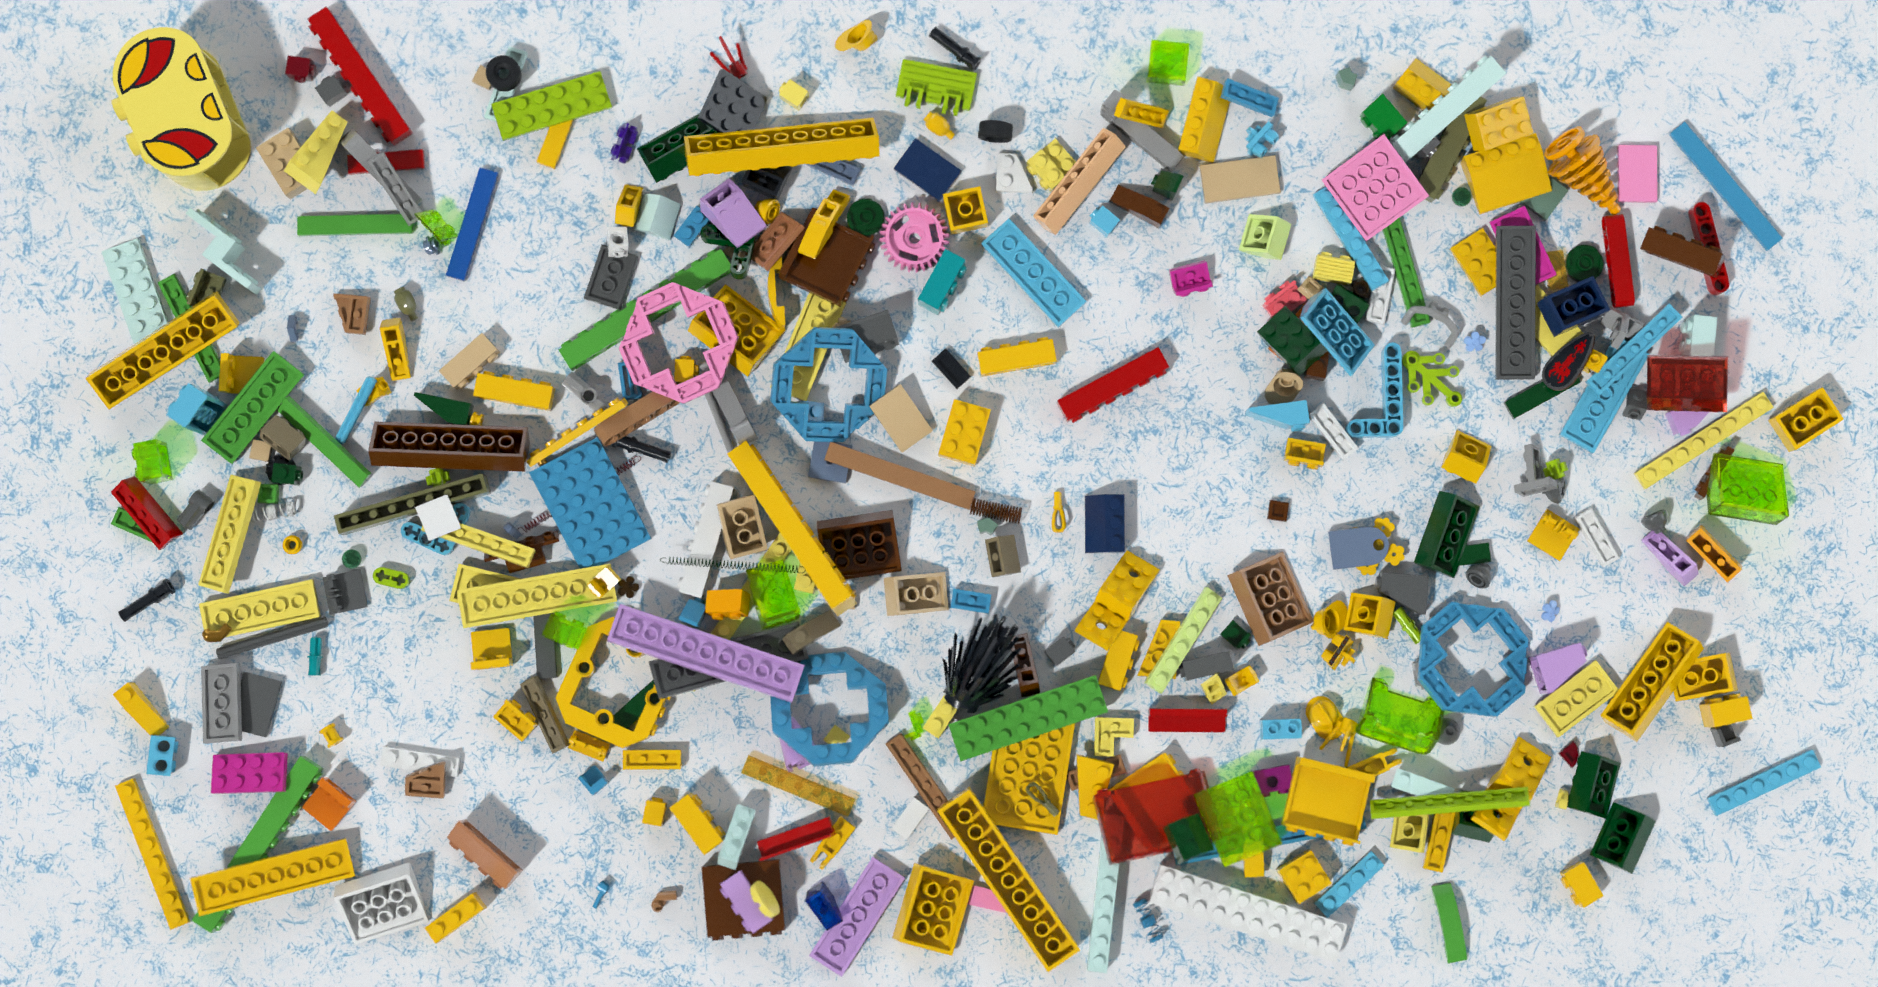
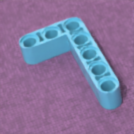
M1397 343L1387 344L1381 352L1383 419H1354L1345 426V431L1350 438H1393L1403 431L1401 347ZM1388 348L1395 350V357H1390L1387 354ZM1388 367L1395 368V376L1388 374ZM1389 386L1396 388V395H1391L1388 392ZM1392 404L1396 406V414H1392L1389 412V405ZM1391 423L1397 426L1398 430L1396 433L1390 432L1389 425ZM1351 424L1358 425L1359 433L1355 434L1351 431ZM1371 424L1378 426V433L1370 431Z

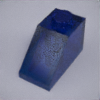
M823 881L807 890L805 902L826 930L843 921L835 897Z

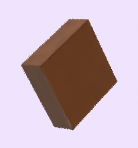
M1269 500L1267 519L1286 522L1289 503Z

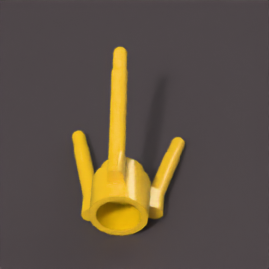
M1344 717L1342 722H1337L1335 728L1319 749L1323 750L1340 729L1339 733L1345 735L1340 751L1344 750L1348 737H1350L1344 766L1348 767L1358 723Z

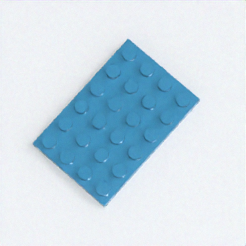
M598 437L529 472L580 569L602 565L652 539Z

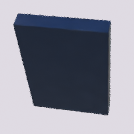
M917 138L914 139L893 168V170L938 202L942 200L943 194L947 193L962 172V170Z

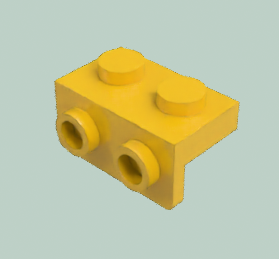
M1287 438L1283 461H1288V465L1291 466L1305 464L1309 469L1318 470V467L1324 466L1323 459L1326 444Z
M506 699L493 718L523 742L538 725L535 722L536 717L528 711L526 713L520 709L522 705L515 699Z

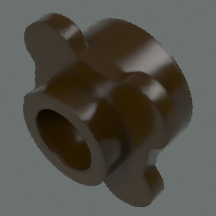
M1365 280L1352 281L1353 293L1365 299L1370 297L1369 285Z

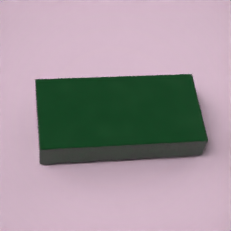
M1489 543L1466 545L1459 566L1491 562ZM1461 546L1452 547L1454 550L1453 566Z

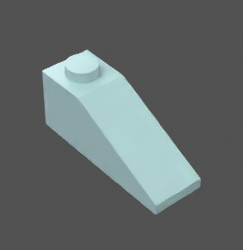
M1398 768L1391 785L1394 789L1415 796L1454 793L1455 790L1452 787Z

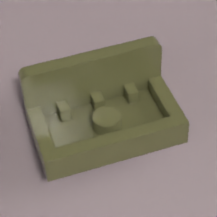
M201 268L194 276V286L192 290H189L186 297L188 300L187 304L193 307L216 291L221 295L227 279Z

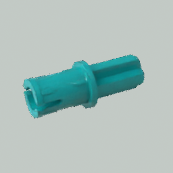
M319 637L310 638V653L307 656L309 658L308 675L321 676V658L323 656H321L322 639Z

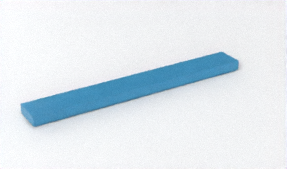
M1683 122L1669 134L1766 251L1783 239L1686 122Z

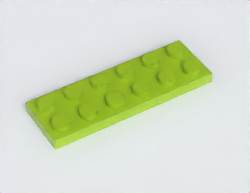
M601 71L491 104L503 141L612 108Z

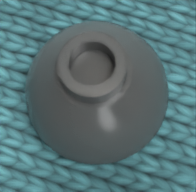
M1564 478L1554 479L1558 481V489L1542 492L1553 503L1559 504L1563 499L1565 489Z
M1666 510L1654 512L1642 518L1641 523L1648 530L1654 531L1655 534L1661 533L1666 530L1667 512Z
M1486 563L1473 565L1465 573L1467 580L1477 588H1488L1491 583V567Z
M1443 718L1434 725L1433 735L1440 744L1451 745L1458 740L1460 727L1454 720Z

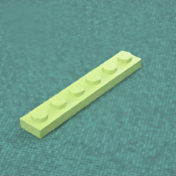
M1208 587L1203 589L1145 680V684L1159 694L1163 693L1222 600L1221 596Z

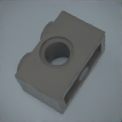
M1063 636L1044 652L1056 667L1075 653L1073 648L1076 646L1069 637L1065 639Z

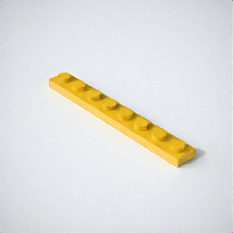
M135 778L115 785L170 930L191 922Z

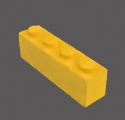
M1048 337L1038 338L1037 342L1032 343L1029 340L1020 341L1015 346H1011L1010 343L999 345L998 349L985 347L980 349L981 352H977L981 377L1057 363L1053 339L1048 340Z
M483 371V374L477 373L473 396L476 398L547 411L552 409L555 388L549 382L540 381L539 384H536L527 378H521V381L514 380V376L502 374V377H497L495 373Z

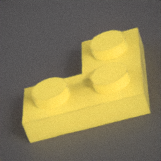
M1095 717L1094 756L1114 757V737L1134 738V718Z

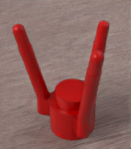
M719 36V40L732 63L729 65L730 70L713 52H710L711 57L722 69H725L738 79L743 78L747 75L746 70L748 68L744 62L739 43H736L740 63L739 61L735 62L722 36Z

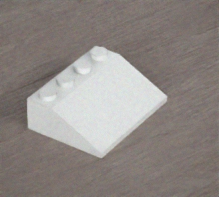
M410 862L335 885L334 899L354 945L429 922L417 878Z

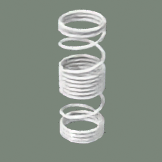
M292 501L286 503L287 516L283 514L281 504L279 503V517L275 504L266 506L267 516L262 506V520H259L254 507L251 521L256 523L258 519L262 522L264 515L267 520L279 519L281 513L284 517H288V515L290 517L295 516L294 503Z

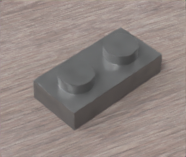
M1434 137L1414 157L1416 159L1430 157L1438 150L1436 146L1441 142Z

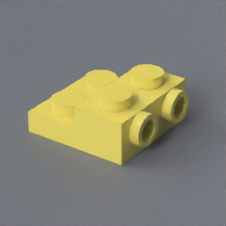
M1055 138L1045 148L1039 150L1027 160L1026 164L1028 166L1026 168L1032 176L1036 175L1040 179L1039 184L1044 190L1048 189L1052 192L1075 164V160Z

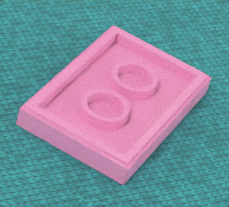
M1618 145V202L1656 203L1657 145Z

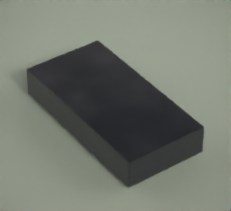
M946 348L931 361L956 389H959L971 378L969 373Z

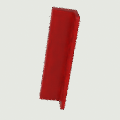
M135 476L122 480L111 491L112 495L159 550L164 549L172 539L183 534Z
M1148 709V731L1225 732L1227 709Z
M830 816L757 841L762 856L759 858V862L836 835Z

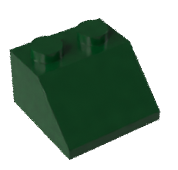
M1475 811L1456 812L1452 827L1453 835L1488 843L1492 840L1494 834L1471 820ZM1492 811L1493 815L1496 818H1498V813L1496 811Z
M1199 813L1184 817L1163 828L1178 864L1215 850Z

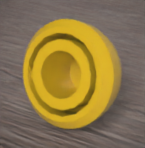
M772 198L764 199L763 201L759 200L755 204V210L765 224H770L780 212V203Z

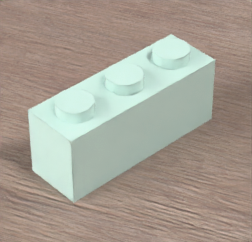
M737 804L720 850L717 864L736 870L755 818L756 810Z

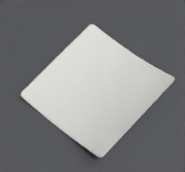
M448 495L415 507L429 541L461 528Z

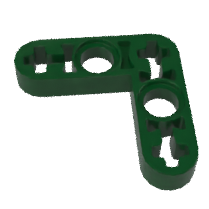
M708 224L703 226L700 234L704 243L735 247L730 265L731 275L737 280L744 279L749 271L755 246V236L737 248L729 239L723 238L724 234L715 225ZM745 251L748 255L746 257H739L738 253ZM740 263L742 265V269L740 270V272H737L736 270H738Z

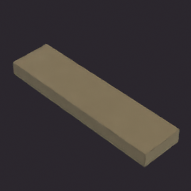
M538 675L521 683L520 686L552 754L569 746L570 743H568L569 741Z

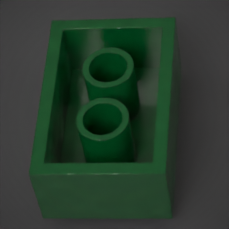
M1286 306L1257 331L1262 341L1298 376L1302 375L1328 351L1311 330Z

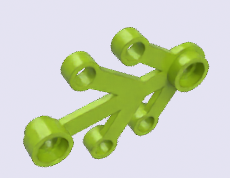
M1408 351L1402 357V364L1408 369V391L1416 393L1420 388L1419 383L1416 382L1417 370L1422 375L1423 397L1421 401L1423 405L1429 406L1434 402V397L1431 395V384L1446 396V403L1450 407L1460 405L1462 395L1457 391H1451L1437 378L1441 376L1455 378L1459 375V368L1451 366L1444 369H1427L1422 364L1434 363L1441 365L1445 361V356L1442 353H1437L1434 356H1420L1415 351ZM1436 356H1441L1442 361L1437 362ZM1409 357H1413L1415 359V363H1410ZM1450 369H1455L1456 375H1452ZM1415 384L1417 389L1412 390L1410 385ZM1453 395L1458 397L1457 402L1452 401ZM1426 396L1431 398L1430 403L1425 402Z

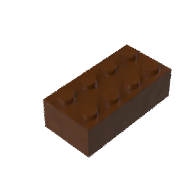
M1658 226L1648 228L1640 247L1645 253L1717 278L1725 259V255L1720 248L1711 245L1709 248L1703 247V242L1691 239L1689 242L1685 240L1683 235L1675 232L1672 235L1667 234L1666 229Z

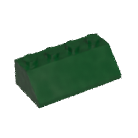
M699 114L637 148L656 183L667 179L668 176L683 170L687 166L684 136L715 133L714 129L698 120Z
M1439 491L1413 563L1425 569L1455 578L1480 506L1456 494ZM1461 546L1453 566L1454 550L1452 547Z

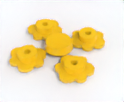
M1377 518L1374 521L1375 526L1373 527L1381 530L1386 537L1391 536L1395 526L1390 522L1389 518ZM1376 539L1373 547L1376 550H1382L1384 544L1380 539ZM1391 544L1384 560L1390 562L1393 566H1397L1405 558L1403 555L1404 548ZM1378 563L1368 567L1360 566L1356 568L1361 571L1362 575H1367V573L1374 575L1376 573L1375 567L1378 566Z

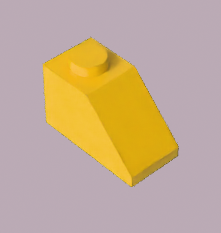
M624 185L616 204L615 224L634 227L643 194L642 187Z

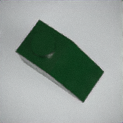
M1161 170L1159 175L1155 174L1151 185H1154L1152 191L1173 200L1184 176Z

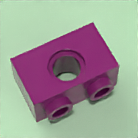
M1289 765L1249 772L1253 794L1259 795V798L1271 796L1270 792L1278 791V794L1289 792L1292 779ZM1270 776H1274L1277 780L1274 787H1269L1267 784V779Z

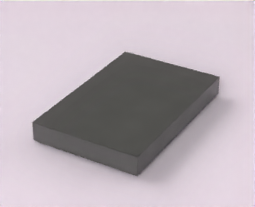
M601 245L584 299L621 310L638 256L628 253V256L609 257L608 246Z
M243 672L241 679L243 732L267 737L282 681Z

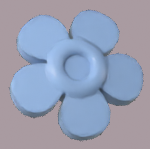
M1476 331L1471 333V337L1466 336L1464 338L1466 350L1469 352L1473 351L1474 348L1476 351L1482 350V344L1486 342L1485 336H1480Z
M1551 600L1549 604L1545 603L1542 610L1545 612L1542 613L1541 618L1549 622L1555 620V615L1560 611L1556 601Z

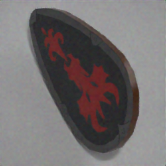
M1587 332L1572 339L1547 361L1543 368L1542 378L1548 388L1554 391H1562L1569 388L1577 380L1592 354L1595 344V335L1593 333Z

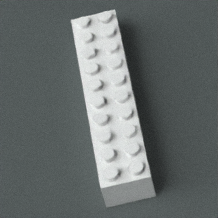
M1162 864L1158 866L1148 899L1150 903L1333 962H1337L1348 926L1345 923Z

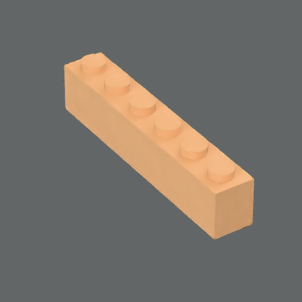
M1102 128L1033 215L1035 220L1045 230L1054 235L1059 232L1126 146L1115 133Z

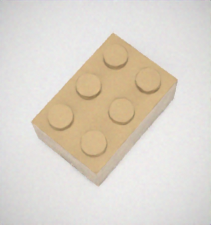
M286 128L257 146L256 149L284 194L289 199H293L307 190V188L284 172L288 162L302 146L295 134L289 128Z

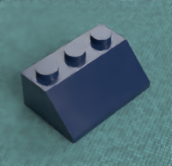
M1124 494L1085 496V553H1124Z

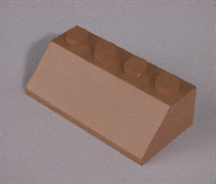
M466 819L458 821L447 837L450 840L449 844L455 850L460 849L464 852V858L470 863L475 862L479 866L478 870L485 876L490 875L494 879L492 882L500 889L502 887L504 889L508 888L523 871Z

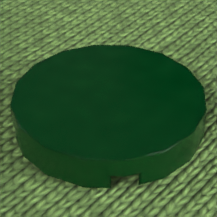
M868 198L859 199L854 202L847 213V223L850 229L866 237L878 233L882 228V223L885 221L881 205Z
M1579 245L1573 248L1565 259V270L1568 276L1577 282L1592 276L1596 279L1604 267L1602 255H1600L1595 247L1590 245Z

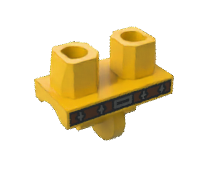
M1336 634L1331 641L1332 644L1338 647L1333 653L1326 648L1321 655L1322 659L1334 671L1339 664L1345 667L1348 661L1353 664L1356 661L1352 657L1355 650L1350 648L1354 641L1347 635L1344 637Z

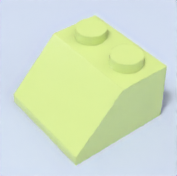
M1249 214L1239 251L1266 259L1281 260L1291 223L1278 216Z

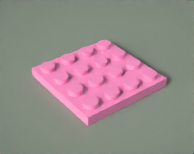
M1385 134L1322 179L1324 185L1365 241H1368L1429 196Z

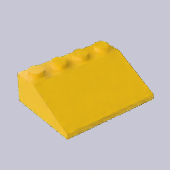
M1536 133L1486 151L1465 155L1460 162L1479 215L1552 191L1543 150Z
M725 284L713 298L724 302L739 337L729 363L748 377L783 335L785 329H780L774 320ZM706 311L697 314L692 319L688 332L710 349L720 345Z
M914 863L892 938L898 942L952 956L974 880Z

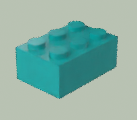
M945 249L918 297V305L936 315H939L940 311L944 312L949 303L948 296H953L958 287V278L962 279L967 271L966 259Z

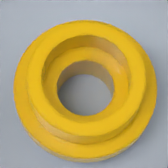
M290 535L284 539L283 549L288 554H297L302 549V541L299 537ZM294 541L296 546L292 549L290 543Z

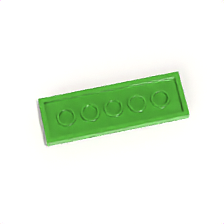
M273 351L201 441L229 463L233 464L305 374L277 352Z

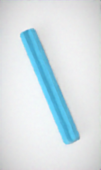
M371 376L366 377L335 437L340 444L346 442L377 382Z

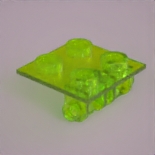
M432 209L414 214L421 221V224L442 245L447 247L452 242L450 239L458 237L455 229L442 219L439 212Z

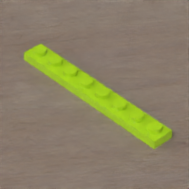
M1528 787L1370 800L1371 819L1530 806Z

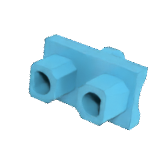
M1268 121L1263 128L1257 125L1255 129L1251 127L1246 129L1249 134L1245 139L1249 142L1246 145L1248 149L1247 154L1251 157L1254 154L1263 158L1268 151L1263 143L1267 140L1274 145L1279 140V135L1274 130L1272 123Z

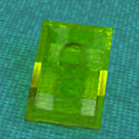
M783 560L772 562L770 572L768 568L766 572L764 569L761 571V568L758 571L757 567L751 568L752 570H746L762 630L799 619L801 611Z

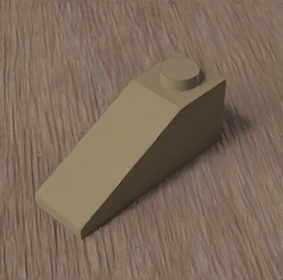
M829 610L789 632L782 640L791 654L794 655L841 625L832 611Z

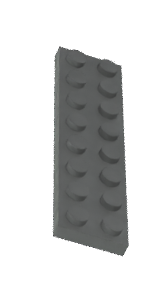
M1496 226L1495 380L1535 379L1536 226Z
M799 622L730 640L796 663L809 659L806 648L792 655L782 640L786 634L800 626ZM661 659L649 661L659 700L726 682Z

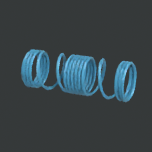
M1143 898L1133 903L1134 908L1142 906L1136 912L1150 910L1139 919L1144 929L1157 926L1146 936L1161 933H1152L1159 925L1155 924L1157 921L1154 914L1148 915L1151 909L1140 910L1148 904L1147 899ZM1161 933L1160 935L1149 939V942H1156L1162 939L1164 936Z

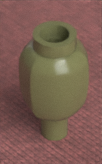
M404 287L396 289L394 291V300L400 311L408 315L411 321L418 319L415 313L416 303L411 292Z

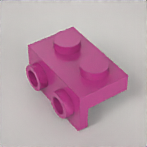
M1206 260L1168 269L1172 289L1176 296L1184 297L1190 295V292H1204L1213 287Z

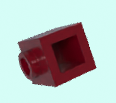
M288 55L285 74L289 78L294 79L295 82L305 83L306 81H312V77L316 74V65L310 58Z

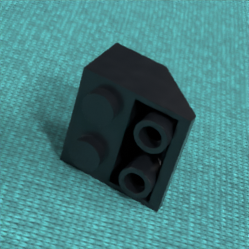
M781 166L775 169L746 170L741 182L743 186L778 200L793 167Z

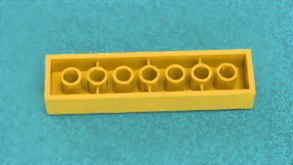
M216 291L89 373L85 379L106 407L111 409L238 327L240 322Z

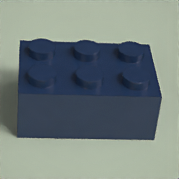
M1593 276L1547 295L1537 303L1554 337L1598 319L1611 310Z

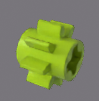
M1558 458L1545 463L1547 468L1543 469L1545 478L1549 476L1553 479L1565 477L1564 471L1568 470L1566 462L1561 463Z
M443 468L429 470L430 476L425 477L427 486L433 487L451 481L449 472L443 471Z

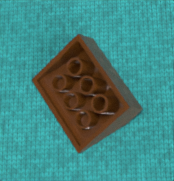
M893 510L817 521L819 542L825 549L822 553H828L835 564L832 568L835 569L837 567L845 580L902 571Z

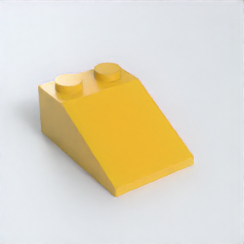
M1730 653L1697 658L1675 688V701L1738 691Z

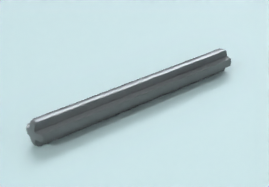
M320 617L217 648L216 654L219 659H223L327 628L328 620L326 617Z

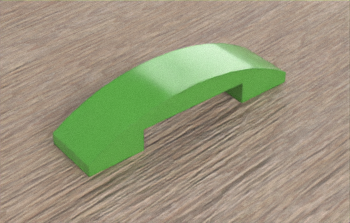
M1451 883L1431 886L1445 943L1443 945L1447 963L1467 960L1464 934Z

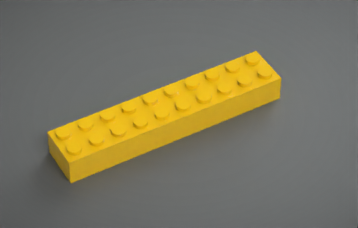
M874 118L684 136L689 176L759 170L761 168L775 169L781 166L794 167L801 164L814 165L821 162L833 163L840 160L852 161L860 158L872 159L880 157L879 135Z
M745 441L728 452L727 455L837 617L856 605L857 603L854 598L857 596L848 583L843 584L846 580L838 568H832L835 566L834 562L827 552L822 553L825 549L817 537H811L814 535L813 531L806 521L801 522L804 518L795 505L791 507L794 503L785 490L780 491L783 487L764 459H762L754 444L749 445Z
M966 788L937 808V812L1047 972H1050L1079 952L1078 944L971 788Z

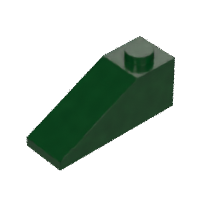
M414 392V396L448 423L469 425L474 408L473 404Z

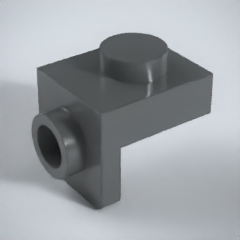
M1631 387L1627 393V402L1623 416L1641 420L1647 410L1649 392Z

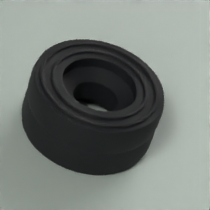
M496 56L490 60L486 67L487 80L498 91H511L521 81V68L509 56ZM501 69L509 71V75L506 78L499 77L498 74Z
M999 120L981 121L979 123L978 138L993 143L1011 142L1013 125Z

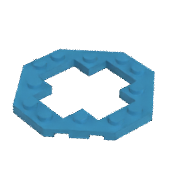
M814 327L773 363L770 401L805 441L844 442L853 431L859 429L874 414L869 405L885 394L887 368L853 329ZM814 348L850 349L848 366L850 368L867 369L864 403H845L843 422L808 421L809 403L791 402L794 366L813 367Z
M1450 602L1421 626L1417 680L1443 711L1497 717L1525 693L1526 685H1524L1527 671L1526 648L1528 647V638L1505 609ZM1461 619H1463L1473 633L1477 632L1486 623H1489L1511 650V653L1498 663L1510 679L1485 700L1473 686L1469 687L1458 697L1435 669V666L1448 656L1436 640Z
M846 652L808 655L809 659L799 663L804 665L795 695L809 694L808 676L846 673L848 690L867 689L869 722L850 724L851 742L813 745L811 727L792 729L791 703L770 696L772 732L775 736L786 742L795 752L807 759L814 767L854 763L858 755L889 724L886 684Z

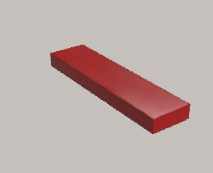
M423 149L384 152L396 171L425 169ZM347 155L349 175L369 173L352 155Z

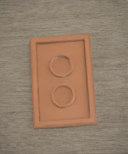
M781 211L755 241L751 260L769 271L805 227Z

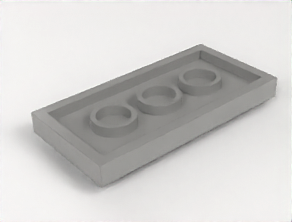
M240 664L201 666L203 743L242 741Z

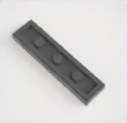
M553 613L533 616L537 675L539 679L557 678Z

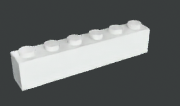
M711 481V485L707 484L704 493L707 496L706 502L700 506V522L696 521L693 531L696 533L695 539L690 541L688 551H691L689 565L688 563L686 566L683 564L685 573L683 577L679 578L677 588H680V593L703 599L712 569L709 559L712 566L722 536L717 504L732 500L735 491L734 487Z

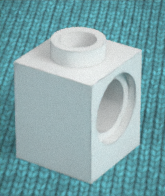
M627 227L607 228L609 257L620 258L628 256Z

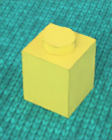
M791 79L787 83L784 82L779 88L780 99L798 111L809 97V91Z

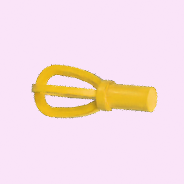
M1054 492L1052 530L1056 533H1061L1066 527L1061 492ZM1057 511L1061 515V529H1057L1055 526Z

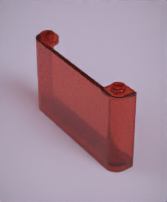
M1200 768L1190 770L1189 774L1116 790L1100 789L1092 797L1109 865L1173 852L1163 828L1172 822L1198 813L1211 843L1223 839L1206 773L1201 771Z

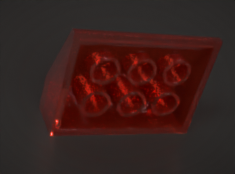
M1647 355V410L1727 412L1728 357Z

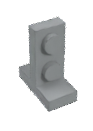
M1609 306L1611 310L1603 315L1600 324L1612 330L1610 335L1612 339L1611 346L1618 350L1625 337L1631 339L1642 329L1644 323Z
M1533 444L1524 445L1525 452L1523 457L1527 468L1525 476L1528 482L1514 485L1515 493L1525 497L1558 489V481L1551 477L1543 478L1540 448Z

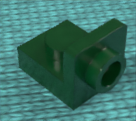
M1234 620L1220 633L1237 650L1240 647L1244 649L1251 641L1249 639L1251 634L1247 633Z

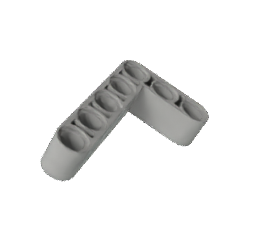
M1114 90L1102 104L1100 115L1166 170L1172 172L1184 156L1148 125L1114 116L1120 97L1126 98L1122 93Z
M352 128L339 142L380 183L366 162L377 155V153ZM401 178V180L413 196L416 203L419 204L422 201V199Z
M706 361L699 364L702 373L710 370ZM724 374L719 389L712 392L738 444L740 445L745 441L749 444L758 439Z

